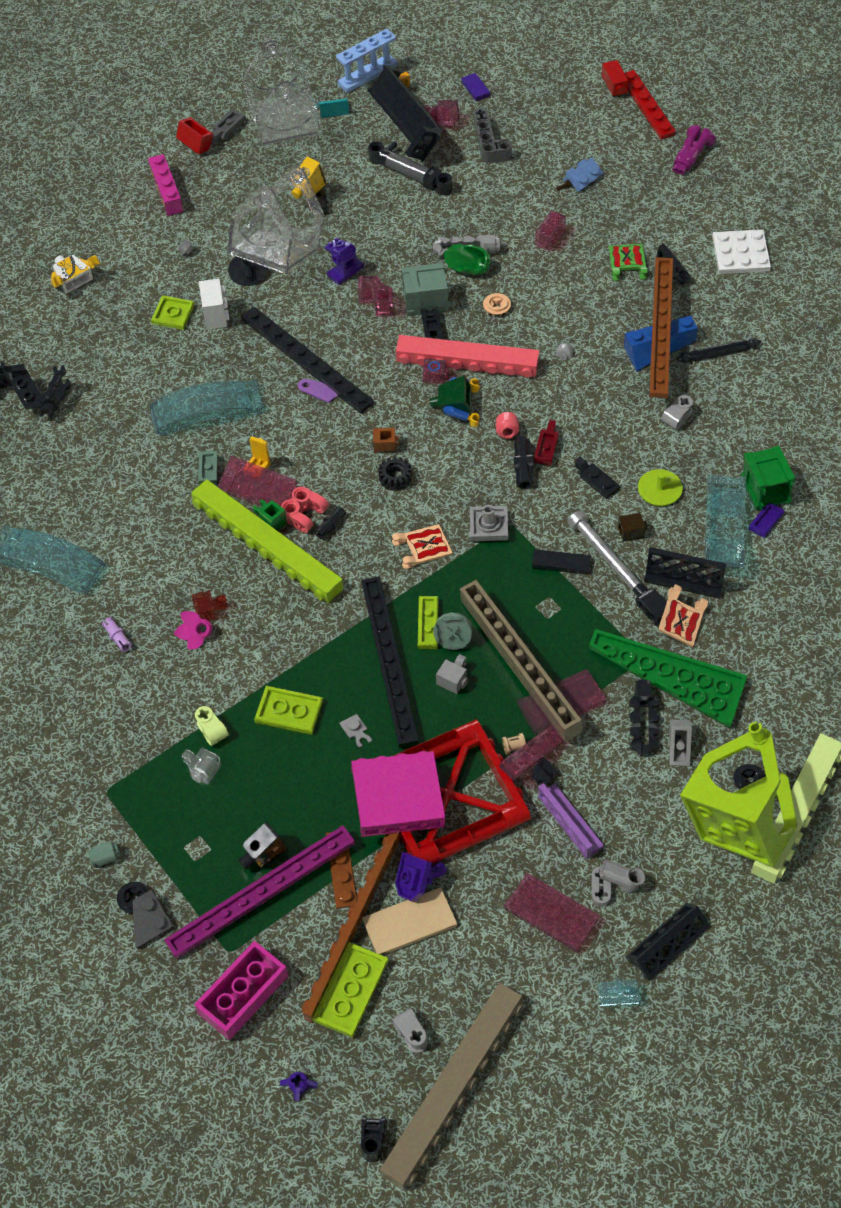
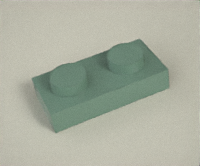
M217 451L199 452V485L206 479L214 485L217 484Z

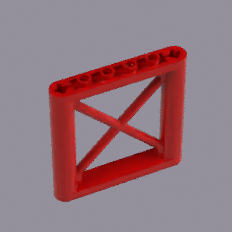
M478 720L469 722L398 753L408 755L421 751L434 752V758L437 759L460 749L446 788L440 787L444 814L450 799L496 812L436 840L435 837L439 828L430 829L426 839L418 843L415 842L410 831L400 832L401 841L407 852L430 861L432 864L531 820L530 812L522 799L523 793L521 789L514 785L512 773L510 770L506 771L501 754L497 755L494 750L495 744L493 740L487 737ZM476 746L479 747L509 802L498 805L453 791L469 749Z

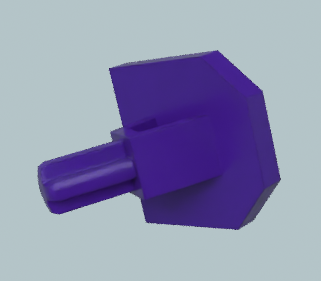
M402 852L395 881L398 896L416 902L425 893L426 886L433 883L432 879L445 875L447 868L444 863L431 866L432 862Z

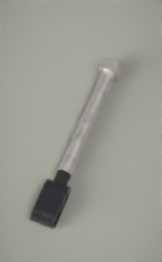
M582 511L572 514L568 519V524L574 531L579 530L635 593L637 596L635 602L650 621L653 620L655 626L659 625L667 602L654 588L647 590L587 523L588 517Z

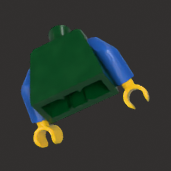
M463 375L453 377L448 382L439 385L438 396L430 398L431 407H439L446 416H452L464 421L469 420L470 426L477 427L480 419L479 414L473 413L469 415V413H471L472 392L476 393L480 388L478 379L473 378L469 381Z

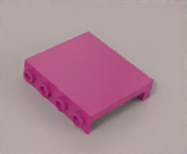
M421 751L408 755L402 753L391 757L379 756L373 759L360 758L356 761H351L361 837L444 827L445 814L434 752Z

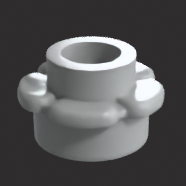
M185 239L178 248L181 255H188L193 248L191 241L189 242Z

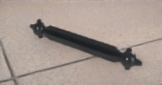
M750 338L748 341L740 340L693 350L690 353L684 352L676 360L687 363L690 360L697 361L746 350L748 347L756 348L761 343V340Z

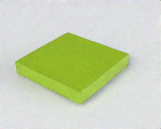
M162 295L151 319V324L184 330L195 302Z

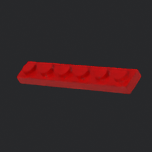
M635 70L625 72L628 79V92L660 140L675 136V129Z

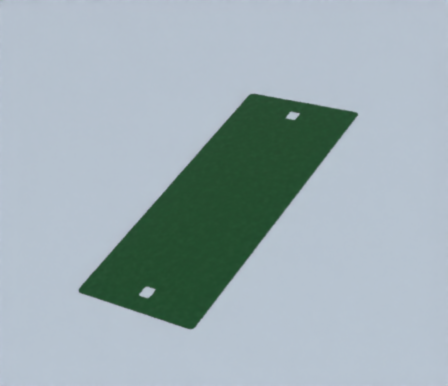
M508 525V540L481 541L386 604L419 744L469 722L478 720L487 737L493 740L495 744L494 750L497 755L501 754L504 760L515 751L506 755L502 737L510 738L523 733L525 742L528 743L552 726V723L462 603L460 588L475 580L478 581L573 709H576L628 672L626 669L589 649L595 629L620 637L624 636L559 571L532 568L533 554L536 548L513 525ZM419 596H438V618L447 613H459L465 616L471 622L473 628L471 641L464 648L458 650L446 649L440 643L437 649H418ZM550 597L561 610L547 619L539 612L536 606ZM369 616L217 716L228 731V737L210 746L201 730L197 729L107 790V797L199 917L326 836V833L333 832L341 826L346 828L355 841V845L349 848L352 867L383 846L382 842L386 834L361 837L351 761H356L360 758L373 759L379 756L391 757L416 746L398 747ZM460 654L466 657L464 662H466L465 669H467L468 682L464 689L461 688L458 694H455L436 684V674L445 660L455 663L457 656ZM266 686L323 698V704L312 735L255 723L254 719ZM356 714L367 728L363 733L372 739L371 742H368L366 738L360 739L362 744L360 748L356 744V738H349L340 725V722ZM478 746L468 750L453 791L459 792L491 769ZM460 749L435 759L439 786L442 788H446ZM267 821L280 836L288 850L263 868H260L255 862L245 870L238 861L247 853L242 845ZM201 836L211 851L197 861H194L186 852L184 846ZM330 861L214 935L215 938L228 952H233L330 884L332 882Z

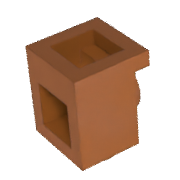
M373 428L374 453L396 451V446H399V435H395V428Z

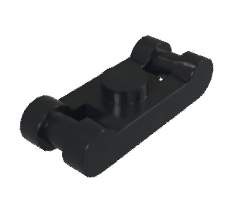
M438 308L433 309V311L421 310L425 338L437 335V337L432 338L443 339Z

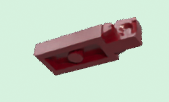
M549 420L547 429L540 431L533 463L552 465L559 438V431H555L556 421Z

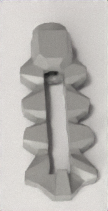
M478 235L476 238L471 236H464L463 238L452 236L450 239L439 237L433 243V252L438 254L439 259L444 257V251L447 250V248L443 249L441 246L447 247L453 244H477L488 251L489 254H496V251H500V237L495 238V235Z

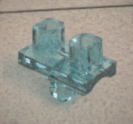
M616 979V981L598 982L600 1006L640 1003L637 980L621 981V979Z

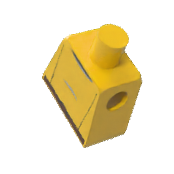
M308 156L305 158L292 178L295 188L291 194L296 199H299L302 195L312 198L326 185L327 182L321 164Z

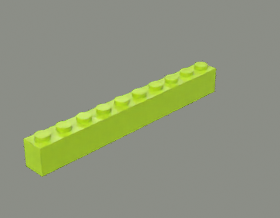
M206 479L191 492L192 503L198 510L202 509L210 519L217 520L223 529H229L237 539L241 538L250 549H256L262 558H268L277 569H283L289 578L299 581L300 585L305 590H311L317 599H323L329 603L344 589L341 577Z

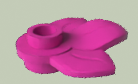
M184 611L180 614L184 623L175 630L174 635L180 639L188 640L187 647L189 650L197 649L203 644L204 638L211 635L213 630L212 624L206 619H201L196 612ZM201 625L206 626L205 632L200 631Z

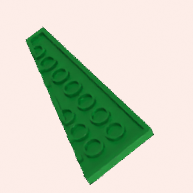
M595 629L589 644L590 650L634 675L651 681L652 685L724 726L731 728L747 675Z

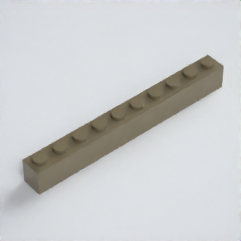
M475 580L460 588L461 601L563 740L566 742L582 733L581 718L478 581Z
M499 982L380 1168L381 1177L403 1191L407 1185L412 1186L417 1177L415 1172L418 1167H423L430 1156L428 1154L432 1146L436 1147L442 1137L440 1132L444 1127H449L454 1118L452 1113L456 1108L460 1109L466 1099L464 1094L467 1089L472 1090L477 1082L476 1075L479 1070L482 1072L485 1070L489 1059H487L491 1052L495 1053L501 1043L499 1039L502 1034L506 1035L512 1026L510 1021L513 1016L520 1014L523 1008V1004H521L522 995Z

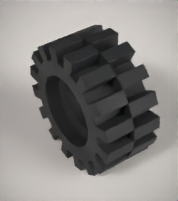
M393 456V460L389 457L387 462L383 460L382 464L379 465V481L387 490L391 487V491H394V488L400 491V487L405 489L406 484L409 486L410 481H412L411 465L406 459L403 461L402 457L396 459V456ZM394 470L402 472V475L398 477H391L388 474Z

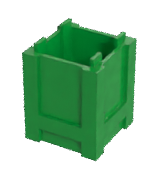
M774 446L771 449L753 453H744L743 473H741V479L755 510H763L769 502L773 505L790 504L792 502V487L796 478L780 446Z

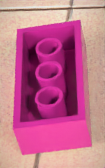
M253 941L194 1004L197 1014L226 1039L230 1040L289 977L287 967L256 941Z

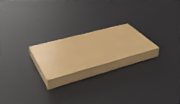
M441 887L424 893L416 902L406 900L362 917L375 952L382 956L457 927V922Z

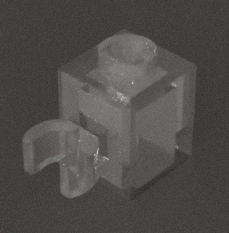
M201 748L197 755L187 749L181 755L184 758L183 762L189 765L191 777L197 782L202 781L209 784L221 766L219 756L204 748Z

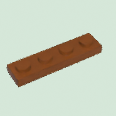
M348 848L330 860L336 909L355 906L357 902Z

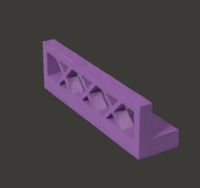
M543 783L538 787V798L586 859L604 848L602 842L556 784L547 788Z

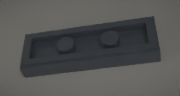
M534 549L532 568L589 575L591 555Z

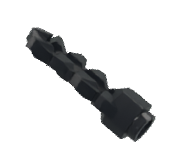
M646 679L636 681L634 695L629 701V706L635 708L629 716L630 722L635 723L631 726L629 733L635 736L630 743V749L636 750L640 756L648 757L653 750H659V744L654 737L659 735V729L654 724L658 722L659 715L654 708L658 707L659 701L653 695L652 682ZM648 705L649 744L642 745L640 744V706L646 707Z

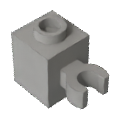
M459 654L455 663L445 660L436 674V684L455 694H458L461 688L464 689L468 682L467 669H465L466 662H464L466 657Z

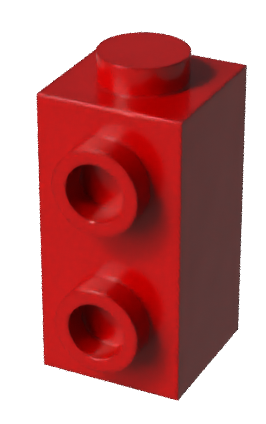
M618 60L602 63L601 76L611 95L616 96L627 93L628 79Z

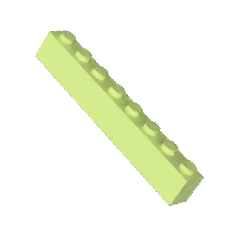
M820 733L791 790L797 828L774 868L755 861L751 873L774 884L777 878L782 879L786 870L784 864L786 861H791L795 852L792 848L794 844L799 845L803 837L801 830L803 827H808L812 818L809 814L811 810L816 811L820 800L817 798L819 794L824 795L828 784L825 782L827 778L832 779L836 768L833 767L835 762L840 763L841 761L840 741ZM781 811L774 823L777 833H780L784 826Z

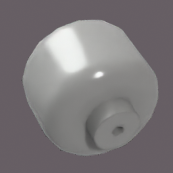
M567 343L560 344L556 349V356L560 357L561 360L572 358L573 347Z

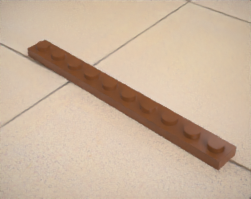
M655 258L649 397L668 398L673 258Z
M400 832L385 835L382 842L384 846L381 852L378 851L375 855L374 867L368 870L365 877L366 883L364 887H360L356 896L358 900L355 906L352 905L347 915L349 918L346 924L343 923L340 927L338 934L340 937L337 943L334 942L330 948L329 954L331 956L328 962L324 961L320 970L321 976L312 985V995L309 1000H305L302 1006L305 1021L313 1023L312 1018L348 943L352 942L362 917H364L401 840Z

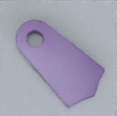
M302 379L298 382V389L324 402L330 403L334 398L338 397L333 390L322 382L310 379Z

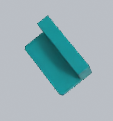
M348 98L315 104L318 119L349 114Z

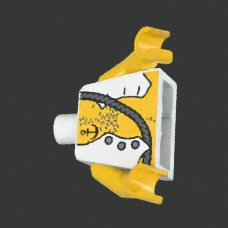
M74 255L67 258L63 256L56 257V264L53 265L54 272L51 274V284L54 288L61 286L64 293L67 294L93 280L91 269H94L95 265L100 264L97 256L94 255L88 260L78 259Z

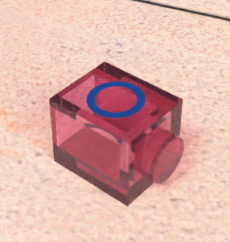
M424 359L423 383L443 384L445 378L449 376V367H446V360Z

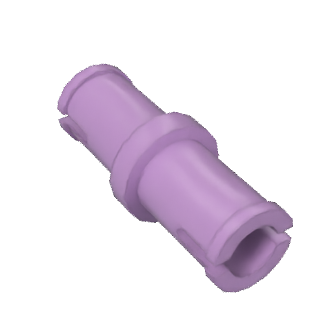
M113 618L105 619L108 625L103 621L102 626L110 634L109 638L118 645L122 652L128 651L132 644L124 635V630L117 626Z

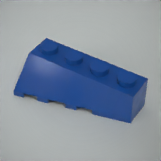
M691 315L671 321L670 353L696 342L698 328ZM652 326L625 333L624 348L636 372L642 370L646 365H651Z

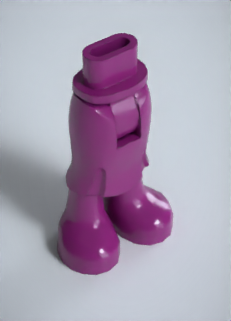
M692 125L688 128L686 132L687 139L676 156L674 167L672 168L673 172L683 175L686 171H689L695 164L699 154L704 150V146L710 147L715 143L716 136L709 129L704 128L701 133V127L698 125Z

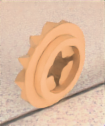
M494 293L484 299L483 308L487 314L491 313L493 316L499 314L501 316L503 313L507 314L511 308V301L504 294Z

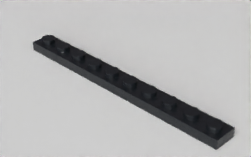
M252 307L241 315L242 321L318 381L328 386L360 414L374 404V400L256 307Z
M380 576L362 579V589L398 747L418 745L416 728Z

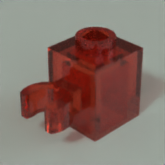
M210 590L191 595L195 612L201 619L208 621L217 619L215 610L228 608L225 595L212 599Z

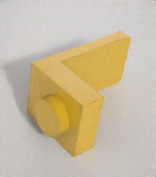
M251 436L249 440L252 458L244 468V474L261 480L271 465L268 444L261 438Z

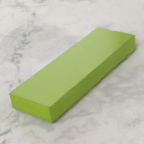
M419 596L418 649H437L438 642L433 634L434 625L438 620V596Z

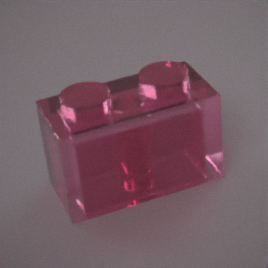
M550 211L535 232V246L551 251L565 231L566 216Z

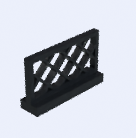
M650 547L644 582L668 588H674L676 584L682 588L681 591L719 599L724 582L726 563ZM667 562L670 566H665L663 563ZM686 566L689 570L685 571L682 567ZM702 571H706L709 574L704 575Z

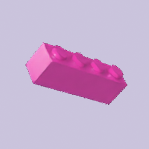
M164 154L148 158L150 171L167 216L183 212L181 198Z

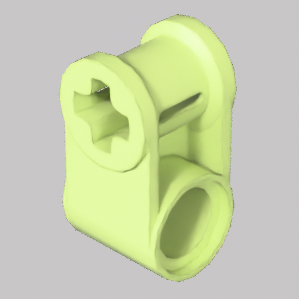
M202 706L196 710L197 726L210 746L229 736L225 726L219 721L212 709Z

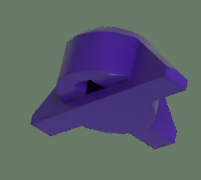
M294 1072L289 1078L280 1080V1086H289L290 1090L294 1093V1101H300V1094L304 1093L308 1088L318 1087V1083L308 1080L303 1072Z

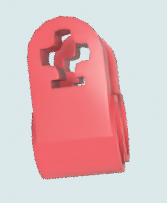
M306 487L294 489L292 498L283 502L281 506L286 512V524L303 533H307L313 527V522L302 513L312 509L323 514L329 507V502Z

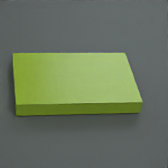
M266 686L254 719L255 723L312 735L323 704V698Z

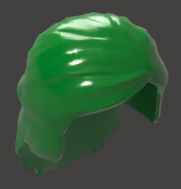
M453 244L451 247H447L443 255L444 261L449 268L458 273L470 274L472 276L485 274L491 263L488 251L472 244Z

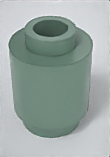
M112 840L93 846L91 850H88L92 866H102L118 860L117 855H120L118 844H113Z

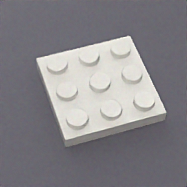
M764 230L713 232L712 238L719 274L770 271L771 266Z

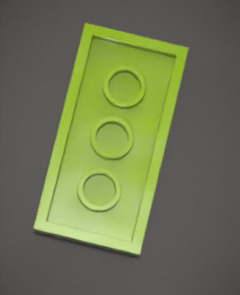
M349 942L312 1018L313 1022L353 1038L388 964V958Z

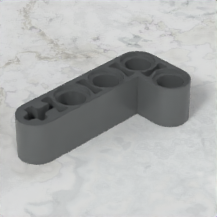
M477 108L474 111V129L482 161L485 163H496L510 160L512 158L511 141H495L488 111L484 108Z

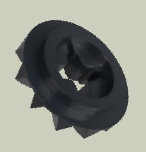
M741 765L734 772V786L741 789L749 785L748 783L745 784L746 778L754 775L753 782L766 775L756 765Z
M129 882L123 885L117 893L119 908L126 914L133 913V901H130L129 893L134 896H141L149 891L148 887L141 882Z

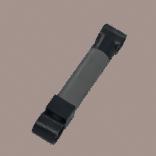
M379 141L371 142L368 145L369 161L371 163L382 164L422 183L426 189L431 191L436 189L440 195L445 196L452 192V176L449 173H442V170L434 166L428 168L393 152L397 147L395 141L387 148H384L383 143Z

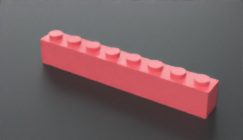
M399 335L396 347V362L424 366L435 361L440 364V368L449 367L456 370L467 369L474 372L485 371L489 373L536 377L539 350ZM437 363L430 364L431 366L438 367Z

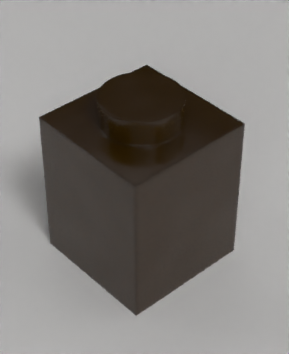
M640 512L618 517L617 528L622 542L644 538L645 530L648 527L646 519H642Z

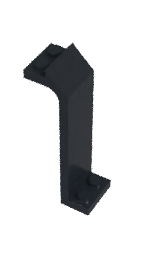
M384 65L380 76L372 88H369L367 91L410 141L411 144L405 154L408 157L419 159L423 163L439 140L442 128L399 79L402 71L399 68Z

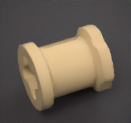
M523 733L510 738L502 737L506 755L512 751L526 750Z

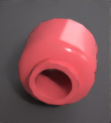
M503 412L498 415L495 421L497 434L504 439L515 437L519 432L518 417L512 412Z

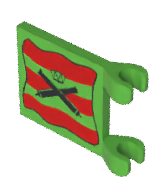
M643 244L609 245L613 281L620 280V270H639L640 279H647Z

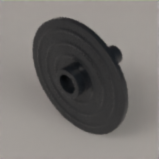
M244 251L232 259L229 264L228 273L231 280L236 284L252 286L259 283L266 276L268 262L260 252Z

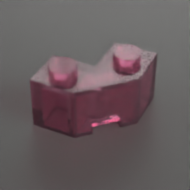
M441 100L437 102L438 105L429 107V105L423 106L438 125L451 127L460 120L458 100Z
M359 276V303H375L376 316H393V289L389 285H384L377 276Z

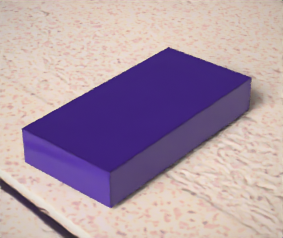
M476 73L461 78L462 84L475 101L490 96V91Z
M769 502L752 521L748 529L765 538L782 517L785 510Z

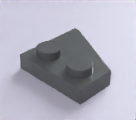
M152 890L133 900L135 946L138 948L172 928L173 925Z

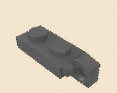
M233 109L229 111L213 126L211 144L217 145L221 139L227 138L246 120L245 115Z

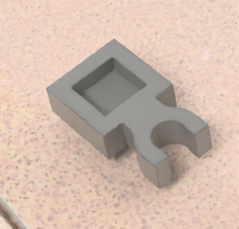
M357 714L340 722L349 738H356V744L359 748L362 747L360 739L366 738L368 742L372 741L368 735L363 733L367 728Z

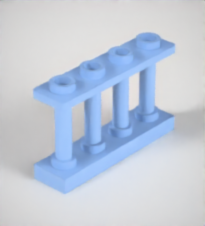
M385 29L336 55V59L344 65L345 77L338 80V85L348 93L380 76L384 65L397 67L398 62L389 54V43L396 40V36L388 29ZM383 47V57L377 59L376 50ZM370 54L371 63L364 66L363 57ZM357 61L358 70L351 73V63Z

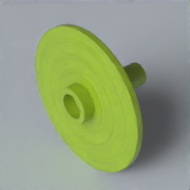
M663 469L646 472L638 482V492L642 499L655 506L673 504L680 498L683 490L679 477Z

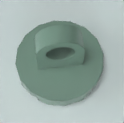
M447 613L438 618L434 625L433 634L438 644L440 643L444 648L458 650L464 648L471 641L473 628L471 622L465 616L459 613Z

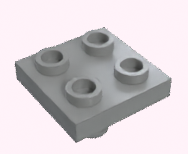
M485 505L484 507H470V541L508 540L507 506Z

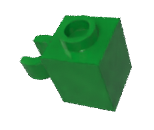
M260 499L261 508H257L255 505L252 506L254 513L259 515L260 519L277 531L287 523L285 509L273 500L266 504L264 500Z

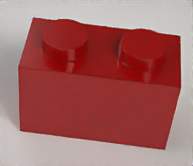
M191 117L179 121L176 134L178 140L197 154L210 149L213 137L211 131Z

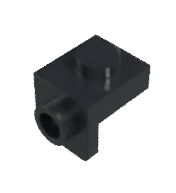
M542 758L530 770L532 773L530 777L538 785L548 784L552 780L551 778L557 774V770L546 758Z

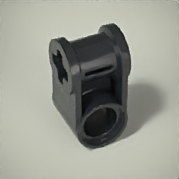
M366 1115L362 1116L361 1151L363 1158L367 1162H376L381 1158L383 1138L385 1136V1116H382L381 1119L367 1118ZM371 1145L377 1147L374 1152H368L366 1148Z

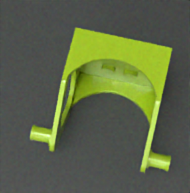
M752 722L748 726V733L703 756L680 797L700 840L774 868L797 828V819L789 779L786 774L779 772L772 734L768 729L762 728L761 723ZM746 748L761 752L765 777L733 793L719 788L711 780L709 770L713 764ZM775 798L779 800L784 826L780 833H777L773 824Z

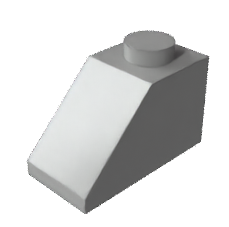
M670 719L669 765L690 766L692 735L690 720Z

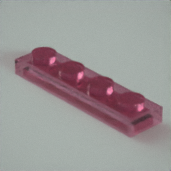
M550 725L503 760L499 767L514 781L565 741L555 727Z

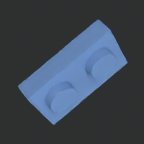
M591 157L587 161L585 159L580 161L576 169L574 167L569 169L563 181L565 182L569 179L574 188L579 192L601 176L603 172Z

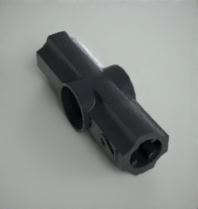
M519 436L517 439H514V471H516L517 487L522 490L533 487V456L531 454L530 439L525 436Z

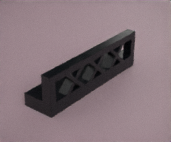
M685 903L625 957L631 964L638 966L644 977L650 981L709 928L710 925L697 905ZM698 917L701 925L696 930H692V922ZM685 931L684 941L676 943L677 934ZM665 945H670L669 954L666 957H661L662 948ZM649 959H655L654 967L648 971L644 964Z

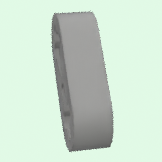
M599 866L592 871L591 898L594 905L605 907L611 899V882L603 879V884H599V877L597 876L602 867ZM599 889L603 890V896H607L604 897V900H599Z

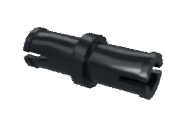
M337 506L330 516H326L323 519V523L314 531L319 539H324L346 515L345 510Z

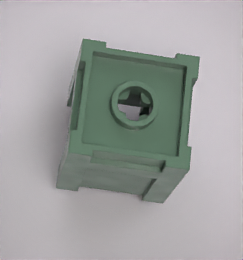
M443 263L402 268L403 294L407 316L421 315V310L433 311V309L437 308L439 312H447L448 307H451V301H448V293H451V286L448 287L445 274L447 273V267L444 268Z

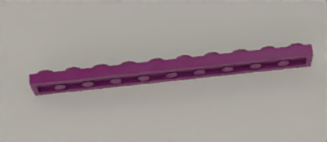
M344 826L339 827L164 939L166 945L176 959L355 845L354 839Z

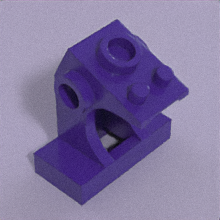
M334 238L332 242H329L324 247L332 254L331 258L337 264L327 272V277L337 285H340L364 268L363 263L356 258V248L352 243Z

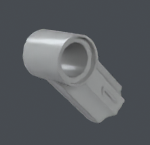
M607 859L603 862L599 873L600 878L620 885L621 889L627 893L634 892L645 881V875L641 869L637 867L629 869Z

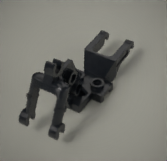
M2 361L0 365V389L12 386L26 410L40 408V417H43L44 413L48 412V418L52 419L53 412L57 410L61 400H63L65 391L71 388V382L67 378L66 383H62L61 379L66 374L64 365H61L60 370L54 366L52 380L48 384L46 393L42 394L39 392L24 364L6 366L5 362Z

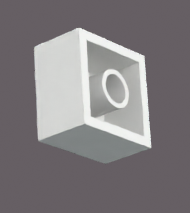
M220 279L199 281L206 329L227 327L226 320L230 319L228 310H225L228 308L226 297H223L226 295L224 285L220 284Z

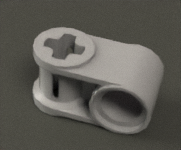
M688 395L679 396L664 411L661 421L678 430L692 414V398Z
M411 1008L391 1019L395 1029L399 1030L398 1034L404 1039L412 1052L422 1053L427 1049L428 1041L425 1030Z

